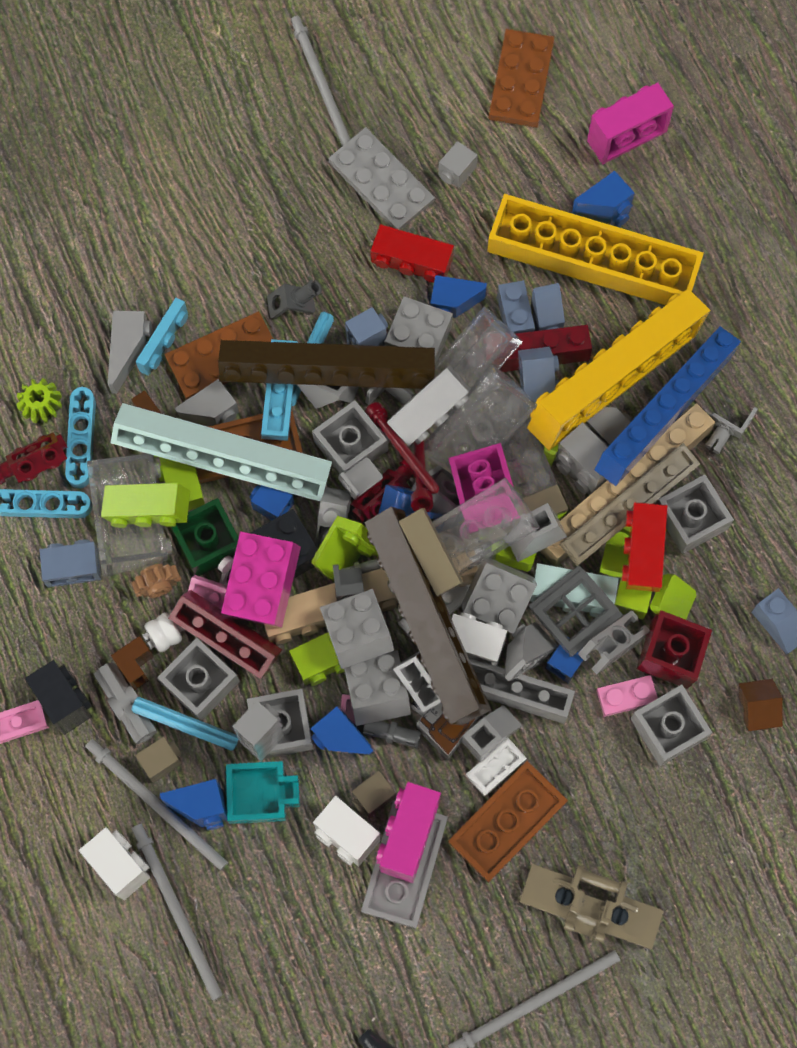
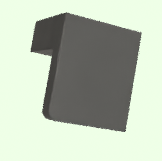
M338 564L333 565L337 601L364 592L361 568L339 570Z

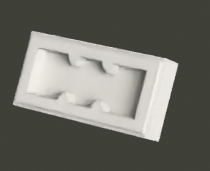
M507 738L466 774V777L485 797L523 764L527 758Z

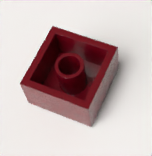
M660 610L651 620L650 632L646 636L636 669L673 684L683 685L684 688L688 689L698 680L712 630Z

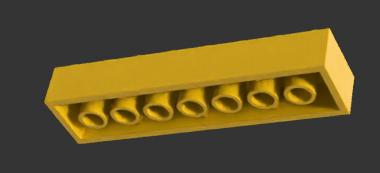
M504 194L488 238L487 252L663 305H666L667 301L675 293L680 295L687 289L692 292L704 254L697 250Z
M689 289L680 295L675 293L667 301L666 306L655 308L648 316L649 319L645 322L642 320L638 321L631 328L628 335H620L614 340L611 345L612 347L608 350L605 348L601 349L594 356L591 363L580 365L574 372V376L570 379L567 377L563 378L556 385L553 392L550 394L548 392L543 393L536 401L537 407L530 414L531 420L527 429L550 451L582 422L585 424L693 340L711 310Z

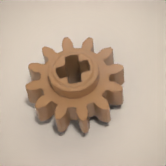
M155 564L143 569L140 572V576H136V580L132 581L131 584L137 597L143 596L146 598L149 596V598H157L169 593L172 587L177 585L176 582L181 581V577L176 565L169 567V564L165 566L163 564Z

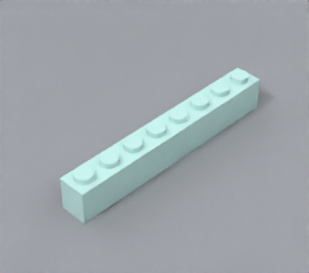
M122 403L115 419L111 437V444L320 501L323 496L332 461Z

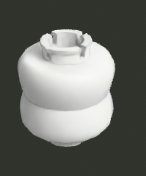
M166 612L159 615L155 620L146 622L144 628L147 633L142 634L150 650L155 647L160 653L165 652L172 645L179 644L182 641L180 632L184 631L182 627L168 619L170 615Z

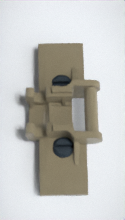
M532 864L519 902L565 919L563 926L565 930L580 933L601 943L604 941L605 934L611 935L650 950L653 948L664 910L625 897L628 882L621 881L619 883L583 870V866L580 865L577 866L572 878ZM579 881L616 893L614 902L608 900L605 902L585 895V892L577 889Z

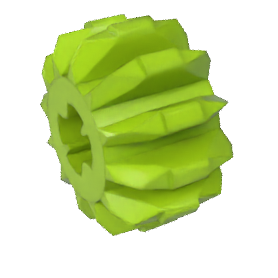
M44 378L41 379L39 384L36 383L35 379H31V386L28 387L22 384L24 392L17 393V399L19 400L17 403L18 410L22 411V416L25 419L31 418L35 424L40 418H42L44 423H47V416L51 415L56 418L57 413L55 409H62V404L59 401L62 399L60 391H56V385L52 382L48 384Z

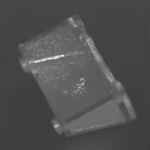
M151 454L87 461L102 577L114 576L167 561L168 555L172 554V545L170 538L165 539L162 525L153 523L151 527H140L135 524H127L126 528H117L111 526V522L101 517L105 485L156 484V478H161L159 461L154 462L153 455Z

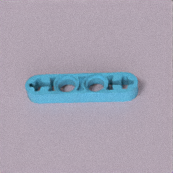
M79 387L73 390L69 404L65 475L70 485L74 488L86 487L92 477L96 401L92 391L86 387ZM83 395L87 397V400L84 402L85 412H81L80 403L77 401L81 400ZM80 419H85L89 422L88 427L83 431H77L74 428L75 423ZM78 444L87 446V451L82 456L73 454V448ZM76 463H81L80 469L85 474L80 476V480H76L72 476L77 474L78 466Z
M0 489V497H2L4 502L13 503L14 507L12 509L9 503H2L0 505V516L85 518L91 513L93 508L89 496L80 491ZM30 497L33 499L31 508L27 510L20 509L19 502L21 499ZM51 498H57L60 500L59 507L52 511L46 509V502ZM67 498L69 504H78V501L82 499L86 506H81V509L77 510L75 506L67 505L68 510L65 511V499Z

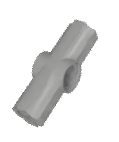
M115 662L100 667L94 673V676L107 695L109 705L117 718L123 721L133 741L138 745L151 739L157 733V730L149 718L131 711L138 695L133 687L128 685Z

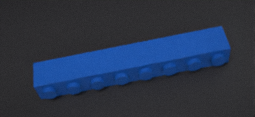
M719 326L608 446L594 470L617 486L731 360L741 341Z

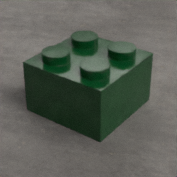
M218 498L188 512L187 523H176V526L171 527L195 575L200 576L218 567L220 562L227 556H231L234 559L239 537Z

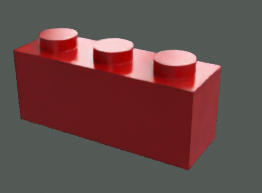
M380 224L370 251L371 262L380 268H393L399 270L404 275H417L434 283L435 275L447 277L454 255V245Z
M634 502L632 510H627L625 526L630 527V538L625 537L623 554H628V565L622 566L621 581L626 582V589L660 592L663 579L668 505Z

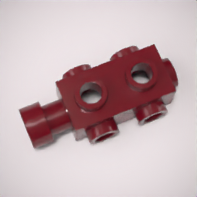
M53 432L47 436H40L37 441L23 448H16L13 453L5 456L7 461L0 464V485L6 482L5 479L15 475L18 483L33 480L40 472L46 469H54L60 466L67 459L63 450L68 448L61 434L55 436ZM43 442H49V444L41 447V444ZM19 454H25V456L16 459Z
M404 459L395 471L388 469L381 474L383 476L382 480L350 504L353 507L351 513L359 522H366L378 515L386 485L411 489L407 481L410 478H415V473ZM385 480V484L381 487L382 481ZM366 497L365 503L362 504V500Z

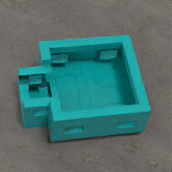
M283 761L226 764L227 821L229 824L286 821V808L300 807L298 775L285 776Z

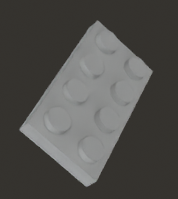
M366 127L328 159L330 165L392 228L402 230L435 200V197Z
M393 801L388 821L391 815L395 817L397 815L398 809H395V801ZM436 813L413 883L381 873L380 864H377L376 860L361 913L417 929L448 816ZM385 831L381 843L387 844L389 837L386 836L387 832Z

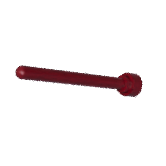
M379 402L370 404L364 412L383 431L428 491L432 494H437L440 489L439 485L406 443L387 423V410Z
M424 440L418 445L414 441V455L426 469ZM415 474L416 490L411 495V508L415 512L421 508H425L429 512L433 508V495Z

